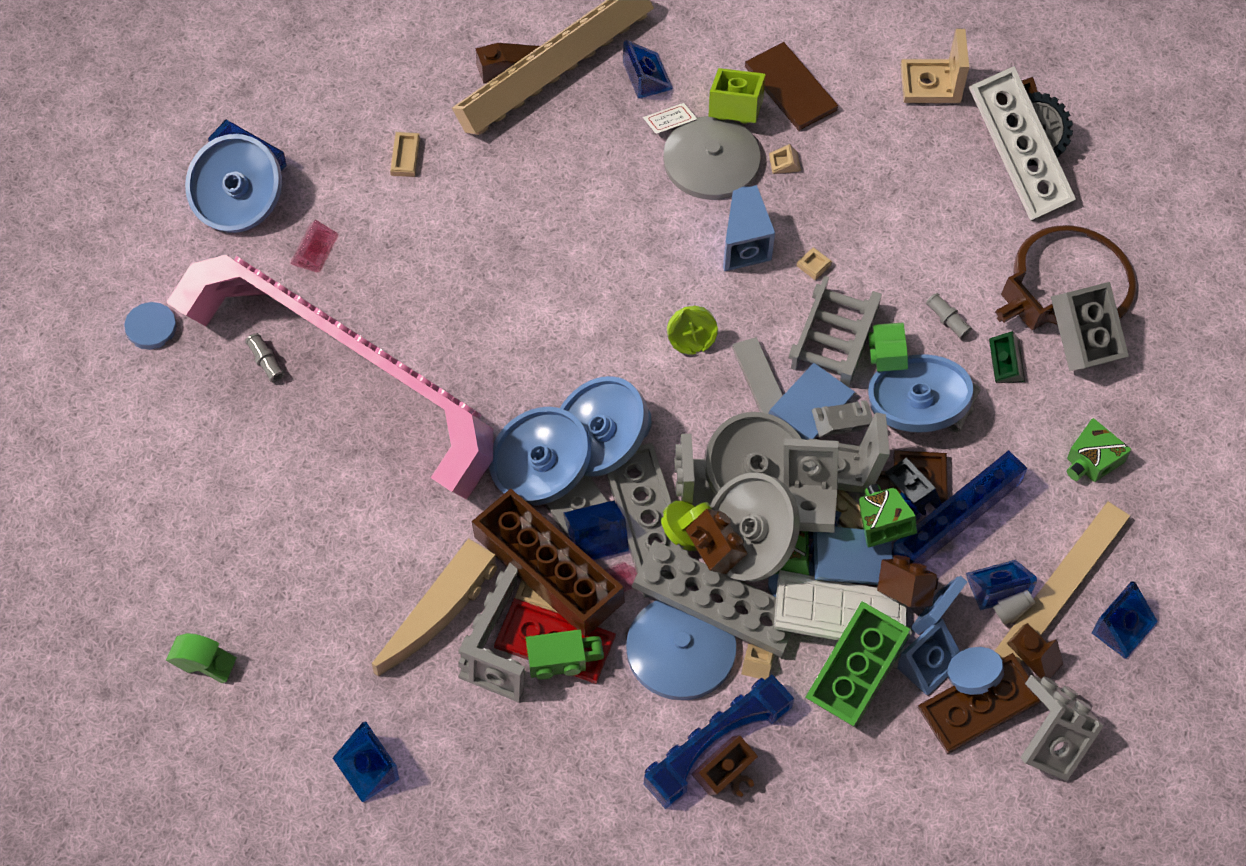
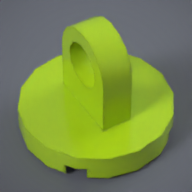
M696 305L687 306L676 311L669 319L667 325V337L672 347L680 353L688 355L709 349L718 335L717 322L713 314L706 308Z
M674 501L663 510L664 516L661 518V524L671 542L675 545L680 544L684 546L683 549L687 551L697 550L685 529L704 510H712L708 502L694 506L684 501Z

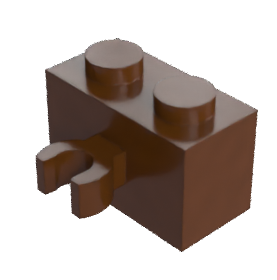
M706 509L685 530L708 569L713 572L727 574L748 553L742 545V538L731 527L729 517L722 511Z
M895 555L893 559H882L877 591L910 608L927 607L933 604L934 591L938 587L939 579L937 574L927 570V566L912 563L910 558L906 556Z
M740 735L732 736L694 770L691 775L709 795H717L731 783L732 793L736 797H742L744 794L739 790V784L745 782L751 788L754 786V782L750 777L742 776L741 772L758 756Z

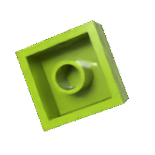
M718 68L709 93L708 117H714L718 120L729 119L742 123H756L764 100L765 74Z

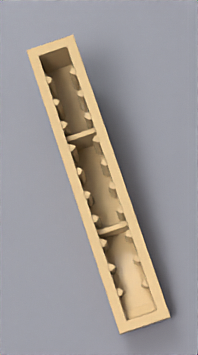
M468 538L372 662L374 674L380 676L418 651L442 631L466 606L469 600L474 601L481 591L482 583L485 579L490 580L497 570L495 554Z

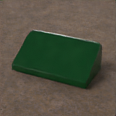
M1011 331L989 338L995 382H1026L1020 342L1016 334Z

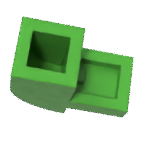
M187 633L176 636L166 661L187 673L200 671L220 683H225L237 657L219 648L217 641L201 635Z

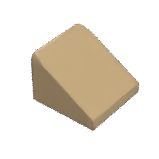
M791 144L769 153L773 174L801 171L798 152Z
M748 644L741 674L768 680L774 654L753 644Z

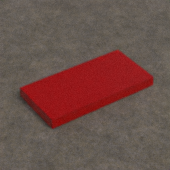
M514 598L496 638L494 648L528 660L526 637L577 629L559 613ZM599 627L587 637H601L604 658L586 662V671L573 675L594 684L598 682L616 638V633ZM591 647L584 648V652L592 651Z

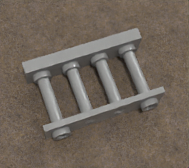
M824 276L821 285L816 284L812 295L815 301L797 345H792L788 359L792 360V370H796L799 360H803L837 371V374L841 375L840 381L850 387L868 339V333L871 331L878 312L882 294L872 291L869 300L855 299L827 290L829 277ZM823 299L860 310V313L864 315L862 320L857 319L854 321L819 309ZM815 319L852 330L853 334H856L855 339L845 341L814 331L812 327ZM809 339L843 350L848 355L847 360L839 362L805 351L806 342Z

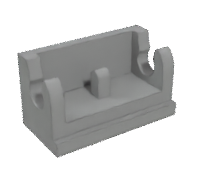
M866 400L861 401V407L859 402L830 407H819L812 410L819 437L861 431L868 428L873 419Z

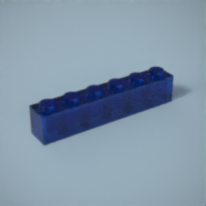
M1008 450L916 525L917 534L898 539L893 546L892 559L895 555H901L910 558L912 563L924 564L1019 486L1024 479L1027 467Z

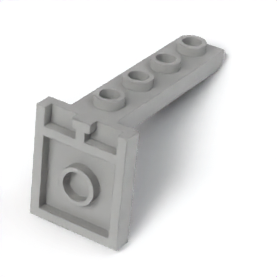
M509 563L505 572L501 571L499 573L494 593H488L483 613H478L472 626L474 630L470 636H465L458 651V654H461L458 662L461 672L458 678L519 703L524 692L525 666H522L514 659L502 658L495 655L491 650L483 648L517 585L516 575L518 569Z

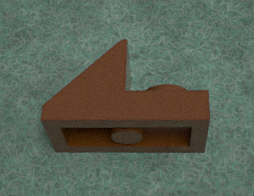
M1028 623L1024 624L1007 642L1008 646L1040 679L1044 676L1050 679L1063 665L1058 641L1055 639L1047 643Z

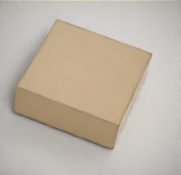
M814 247L797 262V267L814 280L819 278L832 265V261Z

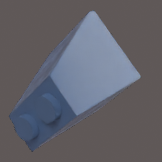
M757 185L733 190L725 241L724 272L772 260L775 231Z

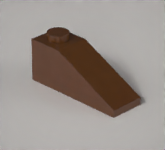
M494 43L475 48L476 64L483 83L491 81L540 46Z

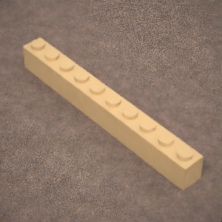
M604 1L452 107V110L464 132L476 135L484 133L492 122H498L505 118L509 110L522 106L526 98L539 94L543 90V86L556 82L560 79V74L578 66L577 62L593 56L597 48L610 44L614 36L625 33L631 28V24L645 19L648 16L647 13L654 9L651 1Z

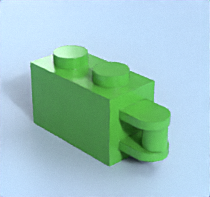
M581 630L526 637L531 678L537 677V679L543 680L558 674H565L567 676L577 675L581 671H586V662L604 658L601 637L582 638ZM591 647L592 651L584 652V648Z

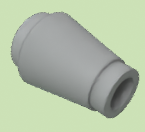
M1025 590L997 601L999 604L993 608L1003 624L1006 625L1010 622L1013 624L1036 602L1029 591Z

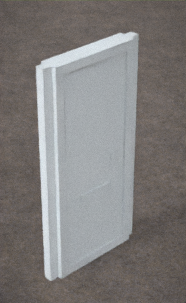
M780 570L777 580L774 629L839 640L861 601L905 626L907 606L877 591V588L846 582L815 580L814 576Z

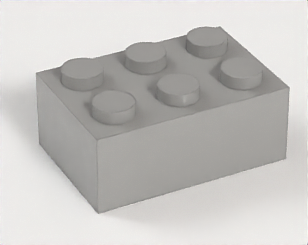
M1110 282L1051 297L1069 371L1129 357Z

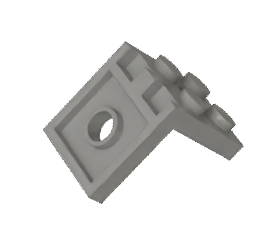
M875 413L860 446L839 443L837 490L865 494V489L876 483L890 455L886 414ZM809 461V467L817 466L815 462Z
M681 434L680 444H675L676 496H681V501L691 503L694 506L704 502H708L711 505L716 495L707 481L704 459H693L692 434Z
M784 439V484L793 494L798 506L800 517L799 531L834 533L838 489L839 441ZM812 461L815 462L817 466L808 467L804 463Z
M1030 675L1025 684L1051 712L1020 758L1025 764L1068 781L1104 725L1090 712L1092 708L1077 698L1078 693L1068 686L1060 688L1048 677L1044 676L1040 679ZM1064 742L1061 749L1054 751L1057 744Z

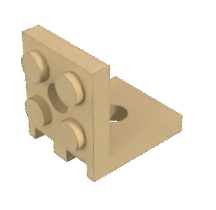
M965 29L955 30L949 59L901 60L904 103H961L969 71ZM921 79H930L932 83L925 84Z

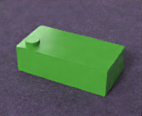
M861 601L805 698L857 728L911 636V629Z

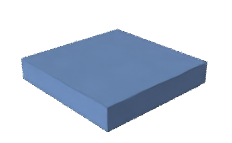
M958 576L939 589L933 598L932 606H927L911 626V630L919 635L938 622L967 584V581L962 576Z

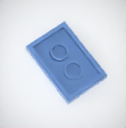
M813 363L770 409L768 414L787 422L800 435L801 439H815L818 436V431L812 410L819 407L847 404L854 396L855 391Z
M835 527L834 533L813 532L815 580L878 585L882 559H892L891 541L868 548L864 529Z

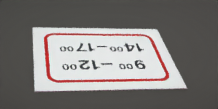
M684 103L643 117L656 134L697 119Z

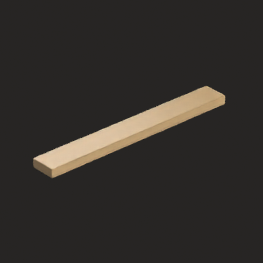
M1107 501L1035 596L1034 601L1036 604L1032 605L1017 620L995 649V652L999 654L1001 659L1013 653L1019 663H1022L1023 660L1008 646L1007 642L1026 623L1040 636L1043 635L1129 520V514Z

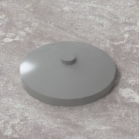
M704 116L678 126L670 134L665 143L663 161L669 179L681 191L701 199L719 200L732 197L733 190H738L745 186L749 187L759 171L761 156L756 139L744 126L733 120H718L714 117Z
M746 412L729 418L711 436L704 454L705 475L713 493L716 495L730 480L746 473L766 474L784 483V439H801L800 435L787 422L767 413ZM809 461L804 463L806 466L809 467Z
M762 473L742 474L726 483L716 494L710 507L712 510L724 512L729 517L731 527L742 538V545L748 554L725 575L745 582H756L769 578L785 565L796 546L800 528V517L796 500L783 482Z

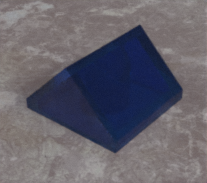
M629 40L623 42V65L638 99L673 89L657 52Z
M615 500L563 513L570 540L592 560L629 551L626 519Z
M1016 559L966 573L980 611L992 608L999 604L997 601L1028 590L1032 595L1037 583V577Z
M1131 581L1099 617L1092 631L1094 636L1123 658H1127L1158 622L1136 582Z
M367 722L360 724L332 758L361 802H365L400 779L397 765Z

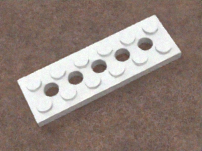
M1015 66L969 87L971 94L1029 219L1033 220L1076 200ZM997 93L1006 95L1008 100L1006 105H1000L997 102ZM1008 115H1013L1017 118V127L1013 128L1007 124L1006 119ZM1018 137H1023L1027 140L1028 147L1026 150H1022L1017 146ZM1029 159H1033L1038 163L1037 172H1032L1028 169L1027 162ZM1042 181L1048 185L1049 190L1047 194H1041L1038 191L1037 185L1039 182Z

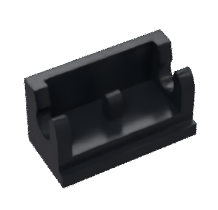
M907 458L885 472L892 484L917 507V510L925 516L927 514L925 506L930 502L936 510L942 506L936 488Z

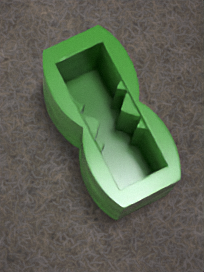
M904 322L873 325V332H869L868 337L869 348L874 347V349H870L871 364H876L877 372L908 369Z

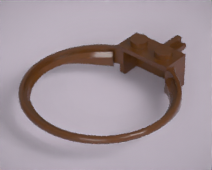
M1073 225L1048 227L1032 234L1020 246L1014 261V275L1008 277L1001 293L1008 304L995 311L998 316L997 320L999 322L1003 321V323L1019 315L1032 331L1047 322L1058 325L1053 304L1043 308L1022 284L1026 274V254L1029 248L1039 238L1057 231L1085 233L1088 237L1103 243L1115 253L1123 264L1129 282L1126 298L1117 308L1119 319L1128 312L1134 302L1137 290L1135 272L1125 253L1104 235Z

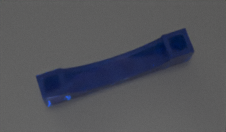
M773 674L766 679L760 678L752 685L749 693L745 696L743 694L737 696L730 703L731 707L725 712L718 711L710 718L709 724L706 727L695 729L688 736V741L683 745L677 744L667 752V757L660 763L655 761L649 765L644 772V786L664 809L668 808L687 792L688 783L686 778L694 763L709 746L725 734L741 726L760 721H769L772 725L792 709L794 697Z

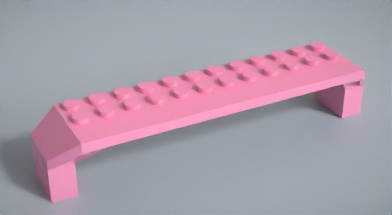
M227 255L190 265L166 302L189 318L207 326L226 297L268 294L443 408L446 414L451 447L431 478L451 492L468 499L493 461L494 429L479 420L481 417L480 413L238 256L233 260Z

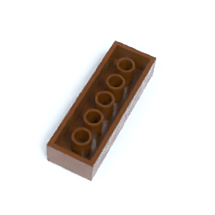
M511 488L471 521L474 538L490 552L494 553L495 557L504 565L508 566L511 563L517 568V576L577 630H581V634L585 637L625 603L624 587Z

